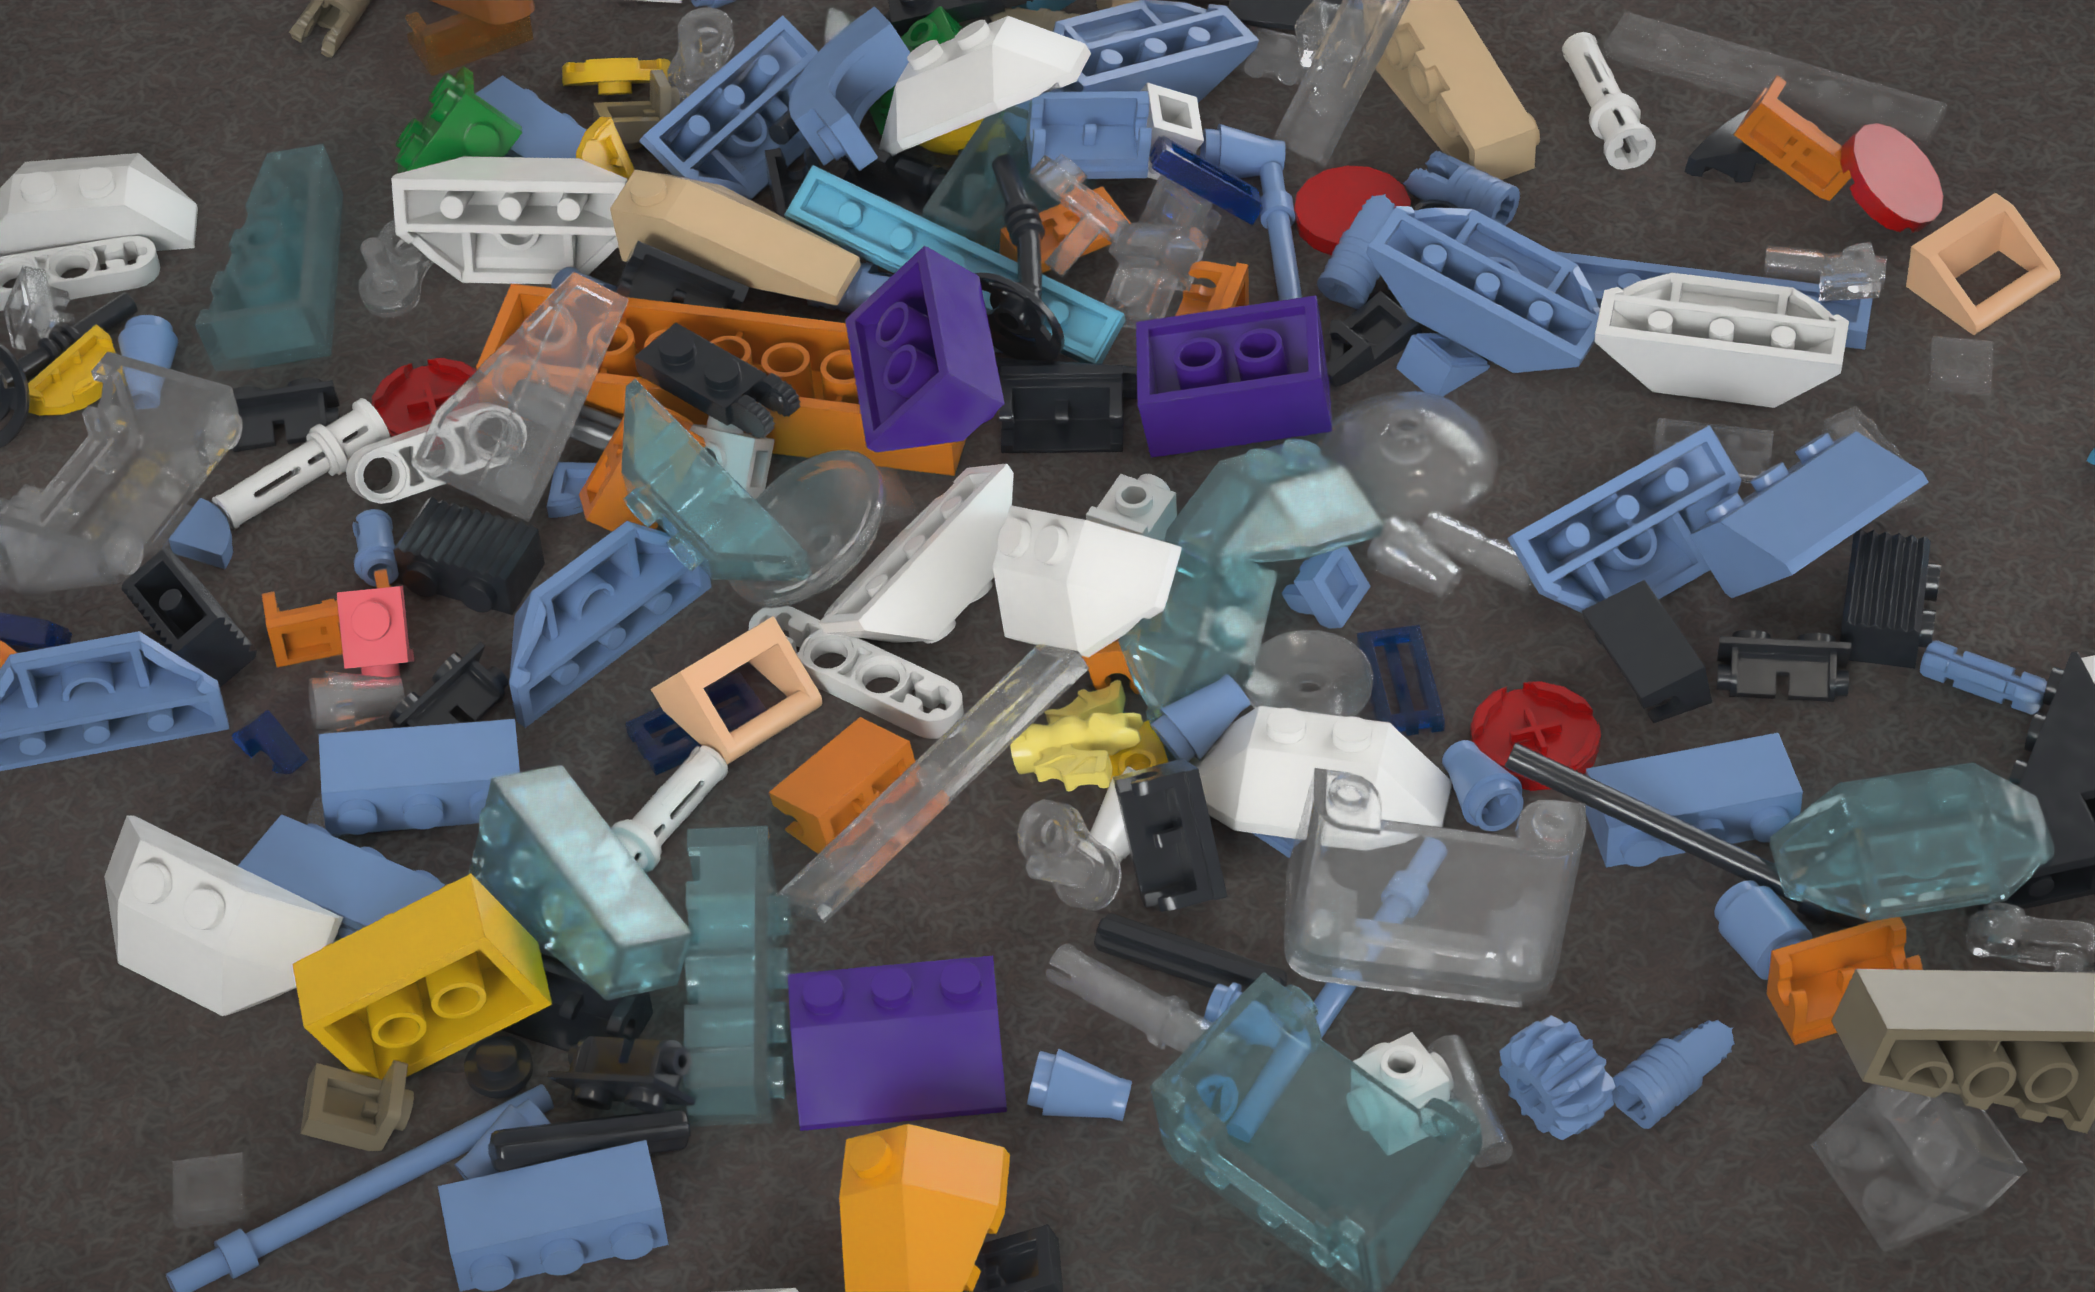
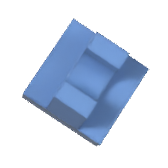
M1340 538L1322 540L1310 559L1305 560L1300 566V573L1294 580L1295 584L1287 585L1281 594L1291 609L1298 613L1314 615L1320 625L1331 629L1344 626L1371 586L1345 542Z

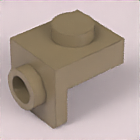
M651 70L650 101L594 103L593 123L599 117H611L625 149H638L643 146L639 141L642 136L680 104L678 88L671 87L663 70Z
M393 1060L383 1080L316 1063L308 1077L300 1134L366 1151H382L393 1130L403 1131L410 1118L414 1092L405 1089L408 1064Z

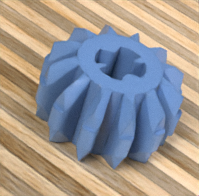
M1552 1015L1540 1022L1535 1021L1511 1037L1510 1043L1500 1050L1502 1065L1499 1071L1500 1076L1509 1085L1508 1096L1517 1101L1521 1107V1114L1523 1116L1528 1115L1533 1119L1537 1129L1542 1133L1550 1132L1552 1136L1564 1140L1593 1126L1614 1105L1612 1091L1615 1089L1614 1079L1605 1071L1606 1059L1598 1056L1593 1048V1040H1585L1580 1035L1577 1026L1570 1021L1563 1023L1562 1020Z

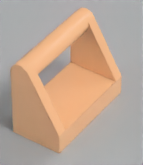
M1994 193L1911 246L1906 287L1972 335H1975L2057 282L2061 275L2055 262L2014 205L1997 193ZM1997 251L2002 252L2029 271L1976 306L1955 279Z
M774 616L651 689L663 711L701 746L705 745L717 751L727 765L822 706V697ZM749 662L783 692L787 698L729 733L703 688L744 663Z

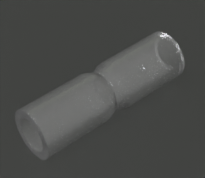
M1767 245L1763 277L1814 284L1824 283L1831 286L1883 292L1887 256L1837 251L1824 253L1816 249Z
M1438 510L1432 511L1425 519L1419 534L1420 544L1464 565L1476 566L1483 574L1528 595L1535 588L1510 544L1497 538H1488L1481 530Z
M1448 1035L1435 1040L1429 1045L1427 1051L1429 1054L1432 1052L1438 1053L1444 1059L1451 1072L1454 1087L1450 1090L1449 1106L1453 1108V1118L1475 1166L1482 1168L1507 1161L1512 1156L1514 1148L1492 1100L1485 1095V1085L1463 1038L1457 1035Z

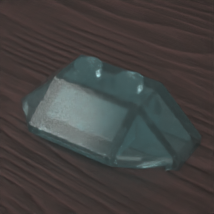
M636 379L626 386L621 473L628 493L623 500L632 513L647 527H650L656 521L671 537L666 544L675 557L690 571H693L699 565L713 580L803 582L811 575L809 554Z
M1287 439L1284 441V444L1265 449H1250L1247 451V454L1219 461L1168 527L1164 542L1182 547L1181 551L1212 567L1233 565L1234 559L1263 563L1310 558L1381 536L1384 524L1343 465L1321 455L1320 447L1314 443L1301 439Z
M1207 536L1160 540L1182 547L1165 609L1151 619L1142 618L1129 632L1118 639L1134 684L1148 706L1145 713L1150 726L1162 716L1159 709L1218 681L1226 673L1244 691L1256 666L1277 572L1263 563Z
M1974 762L1838 783L1770 837V849L1785 897L1801 902L1808 899L1826 909L1867 921L2006 901L2030 879L2041 864H2046L2054 856V844L2037 797Z

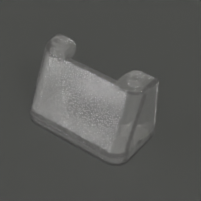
M107 352L91 371L93 379L102 382L103 387L98 407L88 405L82 412L89 434L88 437L35 501L15 495L10 500L0 498V588L27 596L122 583L127 577L134 574L140 567L145 555L228 450L234 448L242 434L243 423L238 413L232 386Z
M1314 768L1287 867L1284 929L1286 961L1301 976L1321 982L1512 1007H1528L1543 1001L1552 989L1559 964L1586 834V804L1558 800H1537L1532 802L1521 811L1515 830V837L1383 820L1380 793L1373 783L1353 773Z

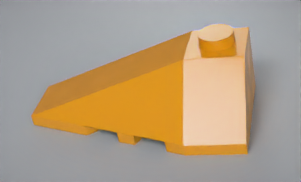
M911 1124L846 1139L839 1195L845 1292H973L981 1273L980 1269L975 1265V1261L987 1233L997 1234L1005 1215L1010 1154L1001 1146Z

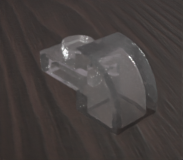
M1133 222L1125 226L1117 234L1108 251L1119 264L1104 304L1124 313L1126 321L1123 328L1136 329V322L1164 318L1174 291H1190L1195 277L1190 276L1188 272L1193 263L1202 260L1209 241L1199 229L1185 225Z

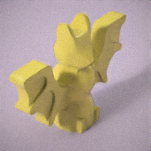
M1115 680L1110 683L1109 687L1097 691L1079 690L1078 697L1069 705L1058 710L1049 709L1045 711L1048 725L1029 723L1028 718L1012 721L1008 739L1014 765L1018 773L1022 775L1034 772L1038 782H1044L1049 779L1061 780L1068 792L1075 790L1080 785L1091 784L1098 785L1099 788L1109 787L1113 770L1109 755H1114L1122 749L1137 745L1141 741L1138 730L1143 725L1141 714L1134 712L1123 713L1126 697L1121 681Z

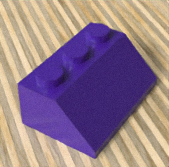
M924 245L845 319L866 447L877 453L964 441L981 424L992 419L998 409L1005 404L980 277Z
M1316 295L1136 322L1138 408L1151 458L1333 432L1330 385Z
M993 955L788 974L790 1027L800 1131L1007 1112Z

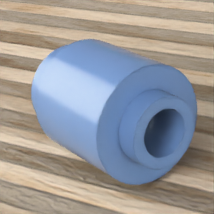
M1752 880L1740 882L1727 890L1717 902L1714 910L1715 918L1719 921L1718 929L1720 934L1758 977L1764 980H1768L1772 950L1812 939L1811 932L1771 888L1759 886Z

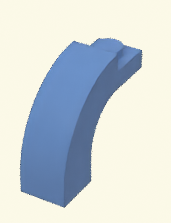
M875 6L840 31L813 57L799 76L791 93L789 101L791 118L823 165H826L834 158L837 161L846 155L860 171L878 158L860 131V123L875 101L896 85L909 63L907 57L910 51L893 25Z

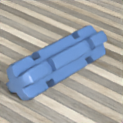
M1937 640L1932 641L1926 648L1920 665V673L1924 677L1944 683L1947 678L1954 680L1953 687L2002 704L2005 699L2013 701L2011 708L2030 715H2034L2041 710L2047 681L2044 678L2025 671L2019 677L2014 675L2015 668L1965 651L1963 656L1957 655V647Z

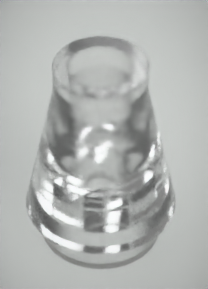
M1397 516L1391 517L1377 532L1367 552V557L1376 563L1377 572L1432 593L1442 601L1460 584L1464 575V569L1455 564L1412 519L1404 522Z
M324 671L323 678L309 679L310 712L315 730L330 728L331 733H338L390 716L397 705L404 699L403 684L400 676L380 677Z

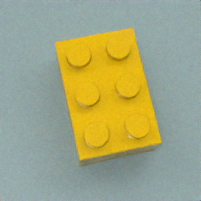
M472 874L447 884L441 889L394 913L384 916L380 920L334 943L326 945L322 949L292 964L304 1028L349 1070L383 1080L393 1060L408 1064L406 1075L408 1077L552 1005L538 942Z

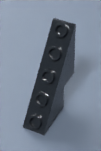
M2078 651L2071 652L2065 669L2053 667L2043 697V704L2050 706L2047 715L2037 712L2034 714L2024 750L2032 753L2028 762L2020 759L2016 760L2008 782L2006 797L2013 799L2010 809L1998 806L1991 823L1987 844L1994 846L1991 857L1979 854L1975 862L1968 886V893L1980 896L1978 906L1980 918L2095 894V684Z

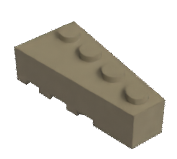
M1855 969L1831 1021L1863 1082L1936 1098L1943 1092L1960 1095L1965 1106L1987 1110L1992 1103L2014 1108L2019 1118L2042 1123L2047 1116L2062 1119L2069 1130L2088 1133L2095 1119V973Z

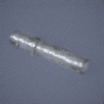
M1070 943L1060 946L1050 959L1049 964L1059 968L1061 971L1057 972L1052 968L1046 971V979L1049 983L1066 989L1147 1034V1040L1152 1045L1160 1049H1165V1046L1168 1045L1200 1062L1208 1069L1221 1070L1230 1060L1234 1050L1223 1046V1043L1225 1042L1230 1046L1236 1045L1237 1035L1235 1032L1224 1029L1190 1010L1189 1003L1185 999L1177 995L1165 997L1077 950Z

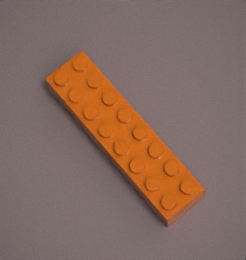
M511 283L476 366L484 407L492 406L511 412L512 402L518 388L522 383H530L622 419L636 394L640 393L648 397L649 400L681 414L694 424L707 425L709 415L641 377L636 370L634 356L673 324L678 323L767 375L770 373L775 374L782 381H786L789 385L791 384L792 388L796 390L801 401L799 403L800 407L789 417H784L782 414L779 415L777 411L773 412L766 408L774 418L773 422L775 423L773 425L775 428L766 436V438L775 439L773 454L955 476L966 441L965 439L958 442L877 453L866 447L846 323ZM520 419L521 422H523V423H530V422H527V421H524V420Z

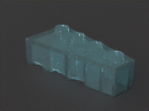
M324 144L267 153L245 205L248 217L241 229L234 230L228 246L232 255L225 271H217L210 287L214 297L209 309H201L195 323L197 332L215 371L254 369L326 357L332 354L343 191Z
M559 765L491 778L485 807L479 815L480 828L469 874H472L535 940H538L542 946L606 1000L678 985L692 932L563 766Z
M768 826L687 829V854L690 858L693 881L686 882V909L688 912L690 945H685L686 990L689 1005H684V1048L688 1049L691 1054V1067L683 1075L684 1093L696 1099L695 1106H686L690 1126L773 1123V1099L786 1098L787 1087L785 1057H775V1043L788 1042L786 1002H777V989L788 988V974H790L788 948H778L779 936L791 935L790 896L778 895Z

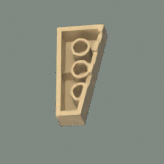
M1365 0V57L1443 153L1501 180L1535 168V150L1540 142V133L1536 121L1524 109L1457 0Z

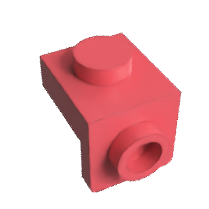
M403 586L337 592L344 669L361 667L362 679L400 676L399 663L414 661L413 649L409 648Z

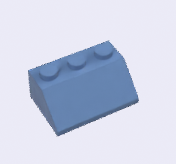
M1857 431L1835 441L1832 440L1827 432L1797 449L1795 453L1800 462L1788 470L1782 462L1752 479L1750 483L1755 492L1743 500L1737 492L1707 509L1705 514L1710 521L1691 533L1690 537L1724 593L1730 598H1734L1795 574L1927 484L1928 480L1921 470Z

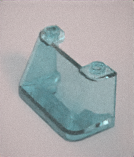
M1263 972L1150 1086L1163 1144L1172 1159L1180 1167L1347 1291L1384 1292L1393 1283L1482 1148L1480 1122L1466 1105L1452 1098L1445 1102L1433 1097L1428 1099L1420 1109L1321 1040L1320 1028L1315 1018L1318 1015V1009L1313 1000L1303 990L1291 984L1284 987Z

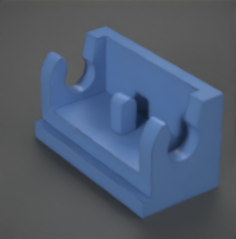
M1148 91L1043 92L1038 97L1030 99L1026 129L1030 180L1147 178L1152 139V128H1147L1150 104Z

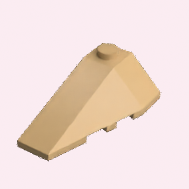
M634 170L610 208L621 259L625 262L637 241H640L750 288L832 305L839 304L861 266L859 256L719 184L662 173Z

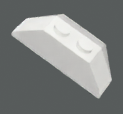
M1010 16L989 24L985 20L975 21L958 32L955 38L941 44L937 40L925 42L915 48L907 57L909 63L896 83L879 149L891 153V156L897 155V153L1038 97L1043 92H1049L1072 84L1080 76L1091 52L1086 44Z
M140 153L25 162L0 188V257L134 235L151 240L156 251L195 248L198 207L192 199Z
M460 157L395 174L391 178L396 235L408 244H414L430 260L462 283L551 284L554 276L566 267H574L581 273L589 275L616 248H619L610 208L627 183V178L579 158Z
M1669 273L1638 281L1624 289L1615 287L1604 290L1595 331V343L1652 392L1775 408L1841 373L1849 321L1838 314L1832 315L1820 303L1792 287Z
M998 464L966 468L953 481L954 484L943 495L935 498L907 525L834 601L819 622L824 633L892 643L924 641L927 644L934 643L947 636L955 628L957 616L970 603L987 594L993 586L991 580L994 578L993 563L998 549V535L1006 521L1010 505L1012 506L1014 473L1009 465Z
M1010 505L1006 521L999 531L998 549L993 563L1004 636L1025 643L1090 657L1125 635L1142 618L1151 619L1165 609L1182 547L1083 519Z
M1258 706L1231 723L1200 761L1195 757L1190 761L1192 765L1199 769L1209 815L1231 829L1366 849L1406 841L1419 834L1425 836L1442 834L1452 788L1451 780L1392 724L1365 720L1353 716L1343 717L1298 711L1292 708Z
M126 816L104 876L118 964L221 1016H227L248 1009L297 988L292 964L322 949L326 945L334 943L343 917L136 816Z

